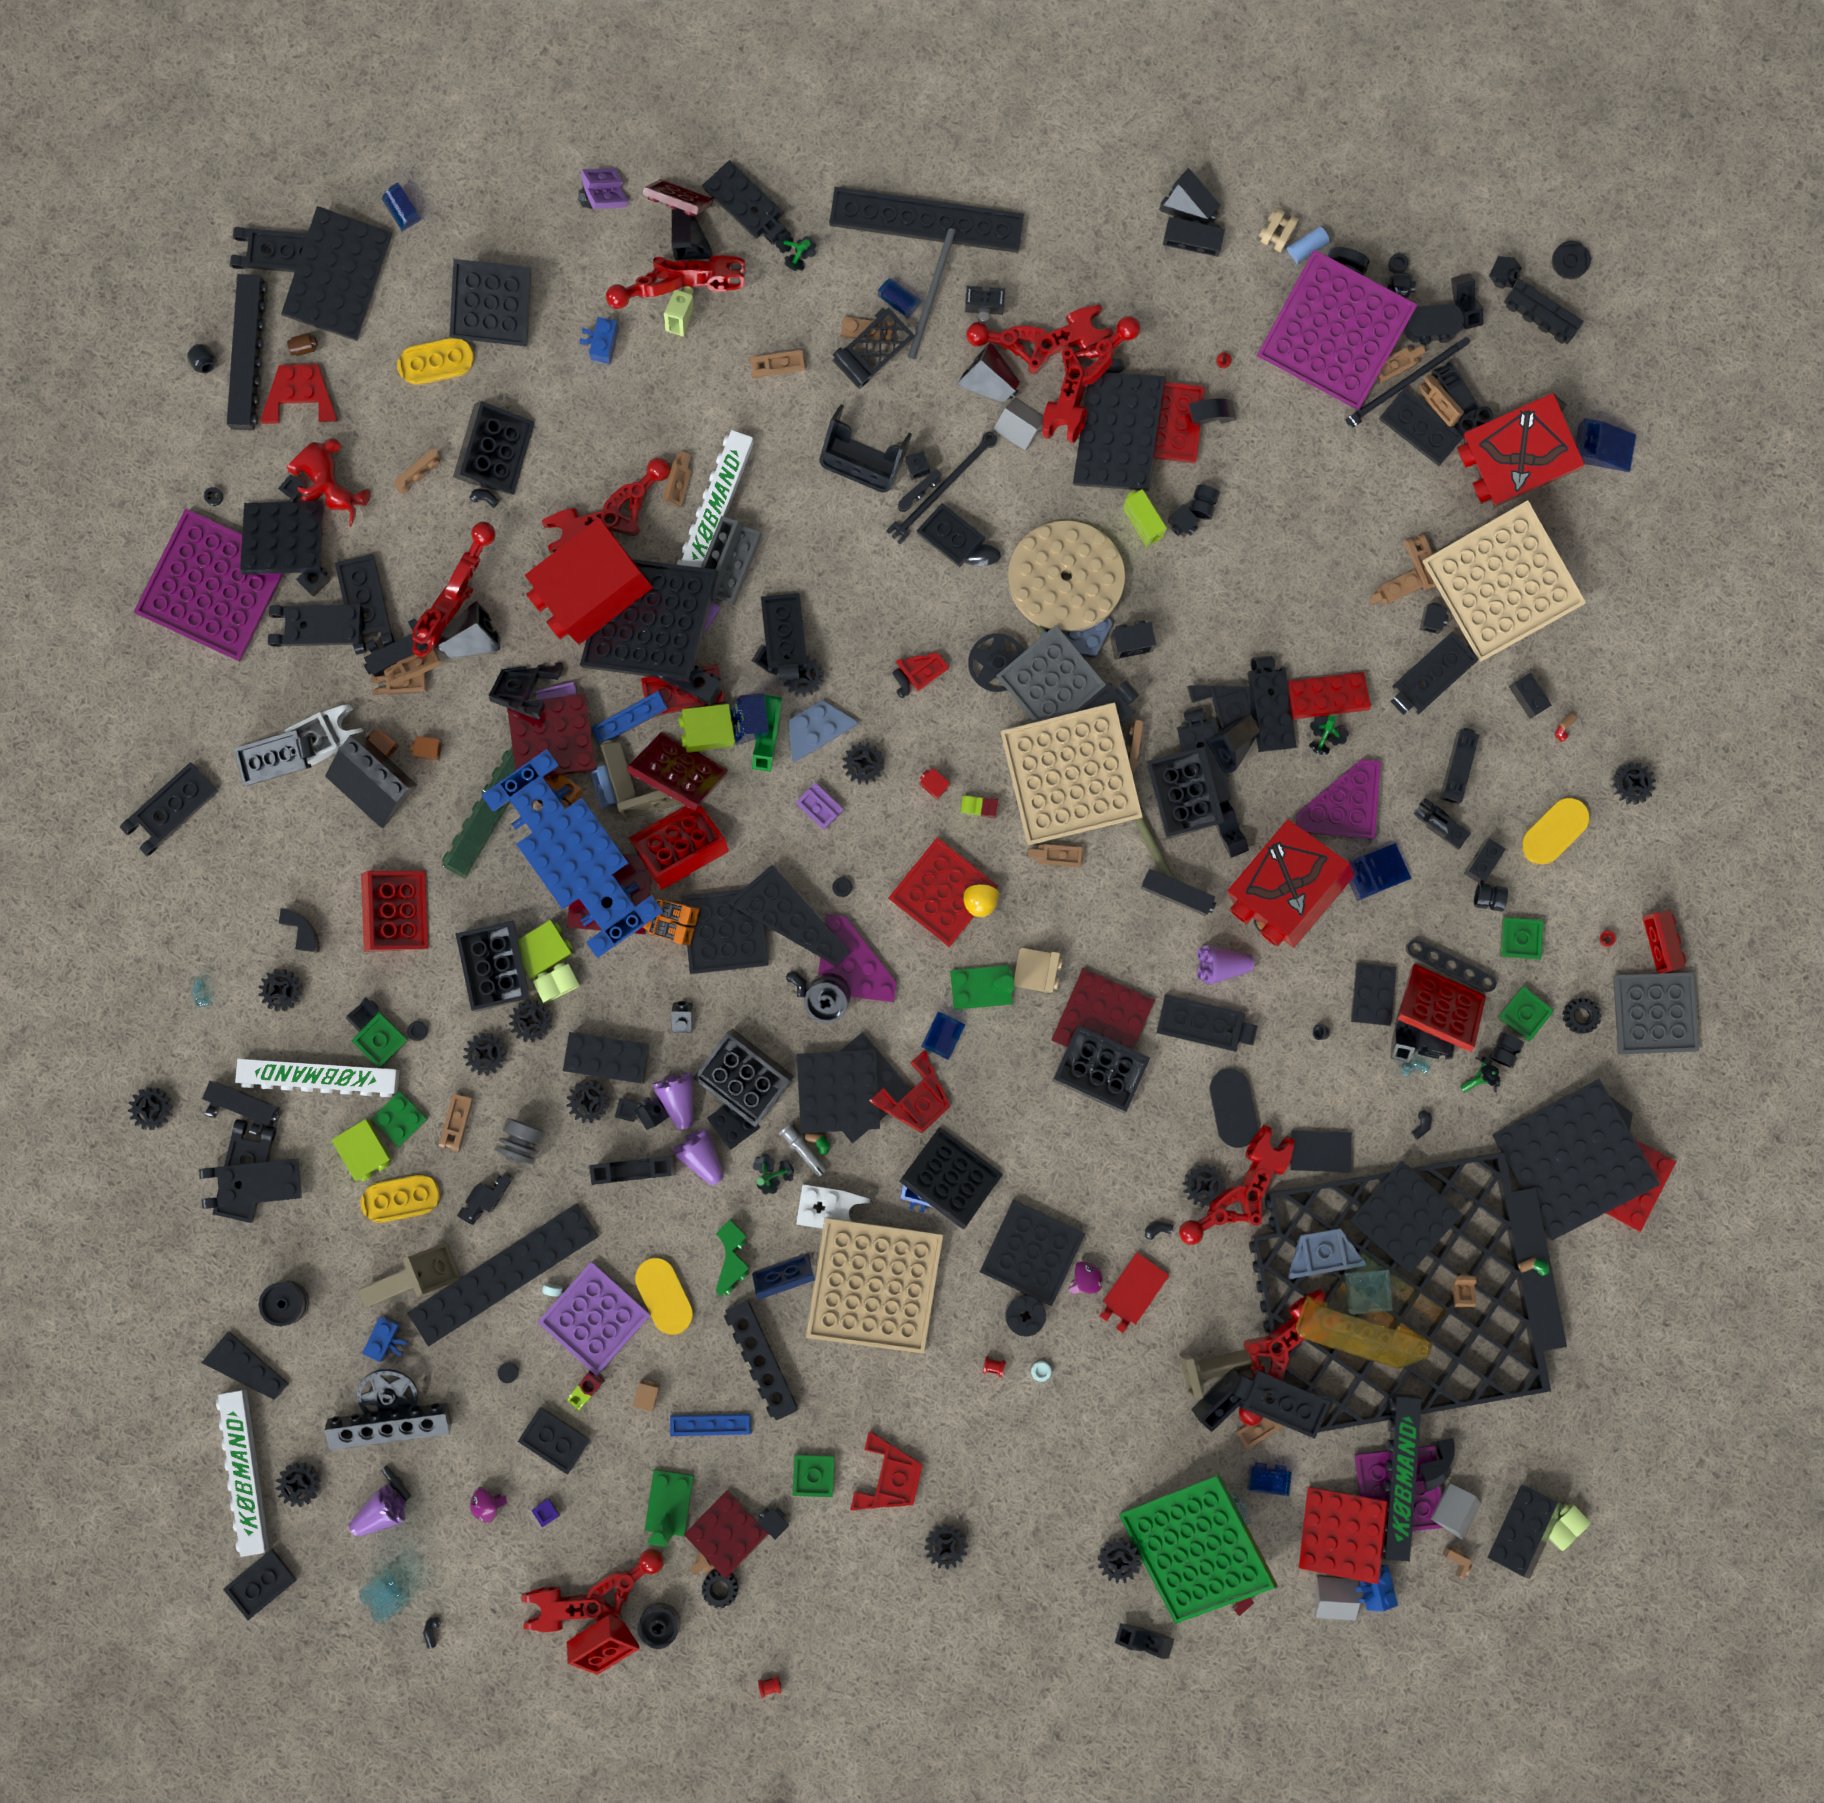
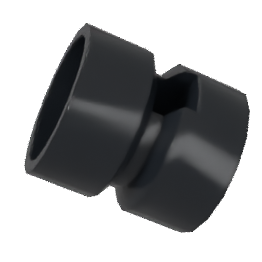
M1197 485L1194 491L1195 500L1191 501L1189 510L1198 518L1211 520L1215 511L1213 505L1218 502L1220 492L1207 485Z
M1478 883L1475 890L1474 907L1482 909L1490 907L1491 910L1503 912L1507 903L1508 888L1502 886L1492 888L1491 884Z
M1500 1032L1496 1041L1498 1046L1493 1047L1489 1058L1503 1066L1513 1068L1518 1059L1516 1053L1521 1052L1524 1042L1512 1035Z

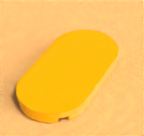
M448 338L406 348L397 361V369L401 377L408 383L420 385L466 374L473 365L474 353L471 346L462 339Z
M1565 798L1556 802L1524 834L1522 839L1524 856L1535 864H1548L1557 859L1587 828L1589 812L1586 806L1574 798Z
M415 1175L370 1185L362 1195L360 1201L363 1214L374 1222H388L427 1214L438 1205L440 1188L432 1178L426 1175Z
M651 1258L644 1261L637 1269L635 1281L656 1327L663 1333L670 1335L683 1332L692 1321L693 1309L673 1266L660 1258Z

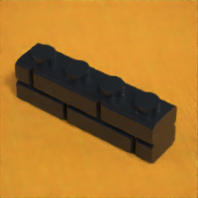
M1521 279L1518 280L1503 302L1510 311H1517L1525 321L1534 322L1538 325L1539 330L1544 333L1549 332L1561 344L1565 343L1568 345L1584 322Z

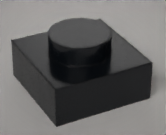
M290 474L278 489L292 501H296L302 494L297 490V487H307Z
M619 1098L615 1118L635 1122L637 1114L634 1109L639 1107V1103Z

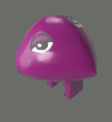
M1077 1262L1075 1266V1280L1071 1282L1073 1286L1068 1288L1073 1295L1080 1291L1088 1294L1099 1292L1103 1283L1100 1269L1088 1262Z
M478 1487L471 1498L470 1511L479 1521L490 1523L494 1520L498 1508L507 1504L506 1496L503 1495L501 1497L500 1494L492 1496L484 1488Z

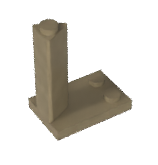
M607 740L602 743L601 748L617 799V806L625 821L681 804V802L670 798L660 790L637 797L631 775L626 772L628 765L621 742L614 743L613 740Z
M447 1242L402 1259L406 1269L360 1288L359 1299L367 1308L411 1288H414L418 1297L458 1281L460 1275Z
M1246 1350L1200 1361H1194V1358L1187 1353L1179 1355L1188 1395L1195 1401L1203 1399L1202 1393H1205L1203 1380L1227 1375L1234 1368L1241 1372L1250 1370L1251 1366H1253L1250 1354ZM1258 1356L1260 1363H1264L1263 1356Z

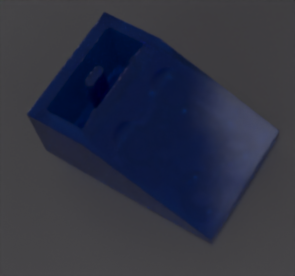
M1585 418L1578 425L1575 444L1584 464L1630 472L1636 434L1603 421Z
M764 693L740 695L732 709H730L731 721L734 723L733 734L736 745L764 737L769 733Z
M1396 843L1349 862L1354 874V878L1349 884L1357 902L1411 879Z

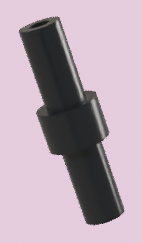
M387 1465L380 1470L390 1482V1487L393 1490L396 1489L405 1502L412 1497L402 1485L403 1481L399 1476L396 1477Z

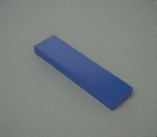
M657 691L591 728L599 745H602L604 741L613 740L669 708L661 692Z
M751 1414L670 1415V1436L751 1435Z

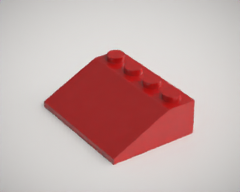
M701 805L696 810L684 806L629 837L630 842L660 890L729 852L724 836Z
M366 871L361 873L364 952L428 949L426 872Z

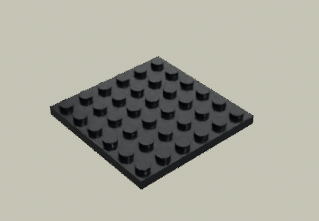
M632 559L653 588L586 639L580 666L582 668L691 682L718 571L716 569Z
M1599 1078L1492 1134L1501 1152H1505L1506 1161L1522 1189L1536 1188L1542 1222L1552 1240L1661 1185Z

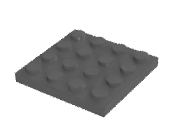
M1057 625L996 675L1034 722L1074 713L1106 686Z
M1694 972L1613 976L1618 1054L1699 1051Z

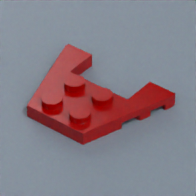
M318 364L278 366L261 416L262 424L280 423V404L318 403V421L337 422V417Z
M925 1050L910 1062L923 1079L898 1103L884 1088L869 1100L873 1105L920 1133L928 1129L951 1107L941 1084L937 1081L934 1074L935 1070L930 1065Z
M868 1431L864 1450L884 1455L875 1496L854 1491L850 1510L913 1505L923 1464Z

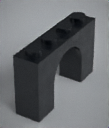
M674 1155L589 1165L591 1185L676 1175Z

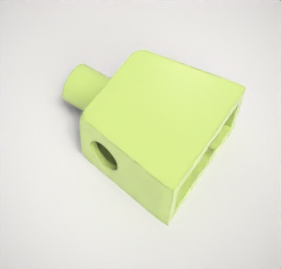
M683 287L681 291L675 290L664 312L666 331L683 337L694 309L692 296L694 290L691 287Z

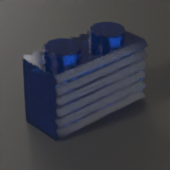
M1255 1462V1465L1249 1464L1247 1490L1289 1496L1292 1472L1285 1465L1275 1464V1468L1267 1467V1463Z

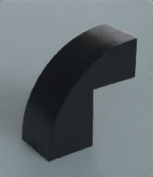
M1470 274L1451 278L1455 305L1461 309L1464 315V329L1484 325L1483 307L1475 298L1474 278Z
M1208 399L1189 404L1192 421L1195 426L1217 420L1221 424L1236 420L1233 403L1229 399Z
M1228 800L1219 803L1224 823L1216 825V828L1228 854L1232 858L1249 851L1247 840L1239 829L1233 807Z
M280 908L279 924L298 927L295 949L319 953V939L312 924L302 915Z
M1398 1011L1392 1037L1390 1059L1410 1063L1415 1051V1032L1417 1028L1398 1020Z
M1453 1438L1437 1441V1454L1440 1460L1420 1464V1476L1426 1492L1436 1489L1450 1476L1455 1456Z
M1120 1623L1115 1643L1129 1650L1145 1651L1160 1659H1169L1174 1639L1145 1628Z

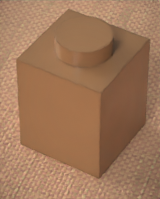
M645 1379L644 1382H639L633 1407L651 1412L654 1410L660 1386L656 1385V1381Z

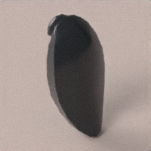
M981 544L965 563L972 566H989L997 563L1001 558V554L997 548Z

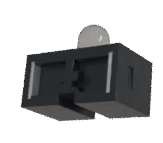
M967 286L965 312L978 313V320L983 324L989 321L990 314L1003 315L1005 288L989 287V291H982L983 287Z

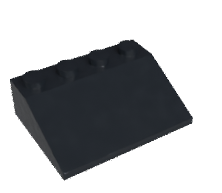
M483 401L475 403L453 477L473 485L514 495L535 422Z
M361 733L352 734L339 748L325 775L330 782L381 828L386 826L417 787V784Z
M1205 747L1147 761V768L1166 839L1224 823Z
M514 920L455 933L471 1011H483L530 998Z
M1077 1025L1052 1081L1124 1114L1129 1108L1150 1057Z
M732 1028L725 1034L693 1079L756 1127L795 1076Z

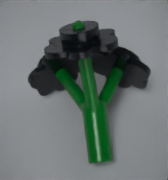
M790 231L780 233L776 241V247L781 253L785 251L790 252L792 246L796 247V255L785 256V266L793 271H803L805 268L804 262L799 257L800 255L803 259H807L808 256L814 257L816 254L814 249L816 248V243L812 242L809 236H805L802 240L799 239L797 243H794Z
M1333 715L1329 717L1317 716L1310 723L1313 735L1322 737L1320 742L1312 741L1309 743V747L1316 754H1329L1330 748L1324 744L1326 738L1334 746L1338 744L1343 745L1347 742L1348 730H1346L1344 725L1334 728L1336 717Z
M1488 1056L1475 1057L1476 1060L1482 1062V1065L1473 1079L1460 1086L1461 1090L1465 1093L1479 1084H1489L1493 1086L1494 1093L1497 1092V1087H1500L1501 1082L1498 1068L1491 1065L1493 1061Z
M768 1154L755 1158L753 1169L763 1173L757 1179V1187L762 1190L764 1195L768 1193L775 1194L778 1191L777 1186L780 1185V1181L776 1179V1176L783 1175L785 1181H793L794 1168L788 1160L780 1161L778 1172L767 1173L774 1170L775 1159L771 1158Z

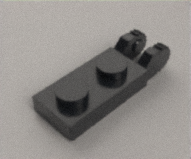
M938 469L934 470L898 502V511L903 513L909 510L913 500L916 499L918 502L926 495L925 490L929 487L933 489L941 482L939 479L942 474Z

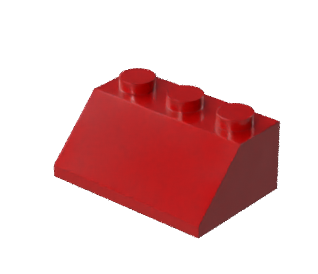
M1671 910L1643 916L1642 919L1657 974L1685 968L1686 956L1680 948L1681 937L1679 933H1676V919L1674 914H1671Z
M608 1615L566 1641L567 1664L598 1675L639 1650L640 1646L624 1621Z

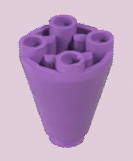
M1206 945L1197 951L1200 968L1197 970V977L1199 980H1203L1206 985L1246 974L1254 968L1253 957L1245 953L1212 945Z
M691 1072L683 1073L679 1077H676L675 1074L667 1075L664 1077V1080L654 1082L655 1093L672 1122L677 1126V1129L681 1130L693 1126V1079Z
M705 1128L698 1133L696 1131L686 1136V1142L679 1143L672 1149L677 1158L704 1181L710 1183L711 1186L724 1178L712 1139Z
M385 1485L376 1491L349 1523V1529L354 1536L358 1537L396 1526L405 1521L404 1507L406 1502L401 1496H397L390 1486Z

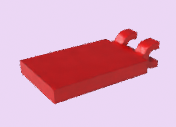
M1136 1252L1102 1302L1107 1305L1099 1317L1108 1321L1112 1313L1116 1314L1121 1320L1115 1328L1124 1333L1130 1322L1134 1325L1137 1324L1169 1275Z

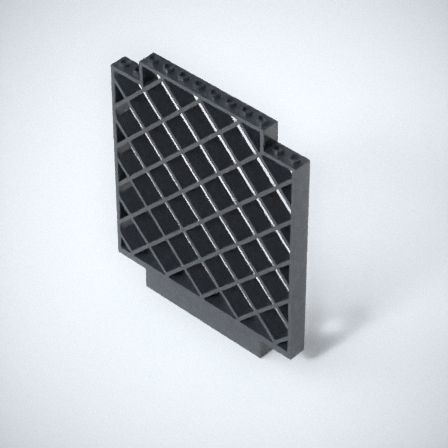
M1505 1152L1411 1168L1416 1173L1426 1171L1441 1181L1443 1185L1438 1193L1443 1197L1448 1189L1451 1188L1472 1203L1457 1227L1452 1226L1449 1229L1453 1233L1438 1255L1435 1256L1431 1252L1427 1254V1257L1432 1259L1433 1262L1417 1285L1394 1270L1398 1265L1394 1260H1391L1387 1265L1367 1251L1366 1247L1371 1241L1367 1236L1364 1237L1360 1245L1346 1236L1360 1256L1363 1253L1385 1270L1369 1294L1346 1279L1352 1268L1344 1269L1340 1274L1336 1271L1329 1272L1336 1277V1280L1326 1293L1324 1300L1317 1307L1316 1313L1318 1316L1323 1311L1327 1314L1332 1312L1326 1306L1343 1282L1365 1297V1300L1349 1323L1342 1318L1339 1320L1346 1328L1329 1352L1317 1343H1313L1308 1337L1303 1339L1326 1355L1310 1381L1290 1367H1286L1288 1372L1307 1384L1306 1387H1301L1302 1389L1309 1392L1314 1389L1335 1404V1407L1321 1425L1318 1433L1391 1419L1392 1412L1384 1414L1383 1412L1389 1405L1390 1399H1393V1393H1397L1410 1372L1432 1387V1390L1421 1405V1414L1551 1392L1544 1351L1565 1348L1567 1344L1536 1188L1512 1191ZM1493 1159L1495 1170L1483 1161ZM1467 1163H1475L1491 1174L1476 1199L1453 1183ZM1455 1166L1447 1178L1434 1170ZM1389 1172L1267 1193L1268 1198H1265V1205L1267 1210L1270 1209L1271 1217L1268 1220L1270 1229H1274V1233L1251 1236L1252 1241L1249 1242L1250 1252L1254 1253L1255 1261H1252L1254 1273H1258L1259 1281H1256L1258 1293L1262 1294L1263 1301H1260L1261 1312L1265 1313L1266 1321H1263L1265 1333L1270 1335L1275 1331L1273 1319L1282 1325L1286 1323L1277 1315L1294 1291L1303 1297L1308 1295L1297 1287L1303 1277L1294 1278L1290 1282L1268 1267L1284 1242H1287L1296 1249L1297 1243L1289 1239L1288 1236L1303 1214L1306 1213L1326 1227L1327 1230L1336 1229L1352 1205L1357 1208L1362 1205L1356 1199L1370 1180L1376 1179L1382 1182ZM1497 1180L1505 1219L1482 1204ZM1359 1183L1351 1195L1337 1187ZM1330 1188L1347 1200L1331 1225L1308 1209L1320 1189ZM1311 1191L1303 1204L1289 1196L1291 1194ZM1279 1196L1299 1208L1283 1233L1280 1230L1274 1198ZM1478 1208L1501 1223L1486 1247H1483L1463 1233V1230ZM1506 1230L1508 1232L1514 1268L1492 1253ZM1279 1237L1262 1262L1258 1241ZM1459 1237L1481 1252L1467 1273L1468 1275L1475 1277L1488 1257L1510 1272L1495 1296H1492L1475 1284V1290L1491 1301L1475 1326L1453 1311L1455 1307L1454 1294L1448 1303L1444 1305L1423 1290L1439 1266H1442L1456 1277L1462 1275L1443 1261ZM1536 1257L1548 1263L1549 1273L1542 1276L1534 1269L1522 1273L1518 1263ZM1264 1270L1288 1286L1272 1311ZM1391 1274L1414 1289L1398 1314L1375 1299ZM1516 1279L1524 1317L1501 1302ZM1420 1294L1442 1309V1312L1427 1334L1404 1319ZM1371 1303L1394 1318L1378 1343L1355 1328ZM1498 1306L1520 1321L1504 1346L1482 1331ZM1449 1314L1471 1329V1332L1455 1355L1433 1340ZM1400 1323L1423 1338L1407 1364L1384 1348ZM1525 1329H1527L1534 1367L1511 1352ZM1352 1331L1375 1347L1358 1372L1335 1357ZM1478 1335L1501 1350L1484 1375L1462 1360ZM1302 1341L1288 1352L1289 1360L1292 1358V1356L1294 1355ZM1277 1342L1272 1345V1349L1278 1348ZM1429 1344H1432L1452 1358L1436 1384L1413 1369ZM1381 1352L1404 1367L1387 1393L1365 1378V1375ZM1507 1356L1529 1370L1518 1389L1508 1392L1491 1381ZM1332 1360L1355 1375L1339 1401H1336L1316 1386ZM1459 1364L1481 1379L1470 1397L1463 1400H1457L1443 1390V1387ZM1536 1378L1538 1386L1529 1388ZM1361 1381L1384 1396L1373 1414L1362 1418L1345 1407ZM1488 1384L1500 1392L1481 1396ZM1439 1393L1452 1401L1432 1405ZM1342 1410L1355 1418L1334 1422Z

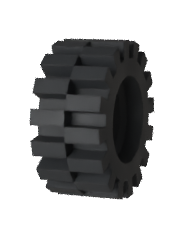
M1589 998L1574 999L1564 1007L1565 1011L1562 1013L1564 1018L1562 1019L1566 1023V1028L1569 1027L1571 1032L1577 1034L1590 1033L1601 1022L1599 1020V1017H1602V1014H1599L1600 1008L1596 1007L1597 1003L1592 1002ZM1579 1008L1585 1009L1589 1014L1587 1022L1583 1024L1575 1019V1012Z
M717 1570L709 1573L702 1584L703 1599L705 1602H708L709 1606L713 1605L717 1609L718 1607L722 1609L725 1606L731 1605L736 1599L739 1590L738 1580L735 1579L733 1573L725 1579ZM723 1581L727 1584L728 1592L724 1596L714 1594L712 1587L715 1582Z

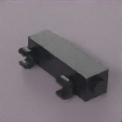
M415 618L408 621L412 631L418 622ZM412 634L380 650L373 639L366 642L371 652L370 655L364 657L366 661L364 667L369 675L372 674L374 677L381 676L386 668L414 655ZM419 643L416 648L419 651L426 650L428 646L426 643Z
M1463 728V730L1461 729L1456 733L1440 800L1460 804L1463 801L1480 734H1476L1472 729Z
M1152 869L1147 871L1140 887L1142 890L1203 916L1212 913L1216 906V902H1214L1215 896Z
M209 1081L202 1097L203 1100L210 1102L205 1112L206 1116L216 1118L219 1107H223L253 1119L254 1122L249 1133L255 1136L260 1135L263 1124L273 1126L274 1123L278 1122L281 1115L279 1106L216 1081Z

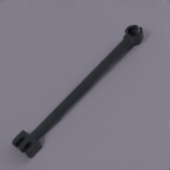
M1467 337L1463 338L1345 419L1347 424L1353 428L1361 423V417L1470 343V339Z
M986 432L982 437L980 445L901 525L895 521L886 532L890 534L895 529L896 532L892 535V538L896 539L901 535L902 537L897 541L901 545L909 537V533L906 530L987 448H993L996 445L997 436L993 432ZM988 436H993V440L991 442L986 440Z

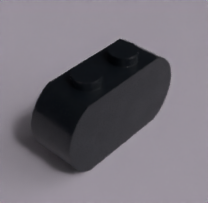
M1455 304L1418 306L1415 308L1403 332L1410 341L1414 343L1420 342L1421 345L1438 340L1439 343H1446L1455 338L1464 324V315Z

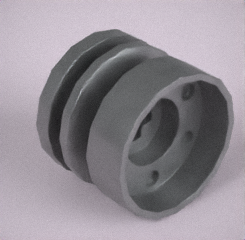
M507 1118L502 1130L510 1135L509 1139L499 1137L498 1141L506 1144V1146L496 1145L494 1150L513 1161L534 1164L536 1159L528 1156V1153L538 1155L539 1152L531 1146L532 1144L542 1145L546 1132L523 1122Z

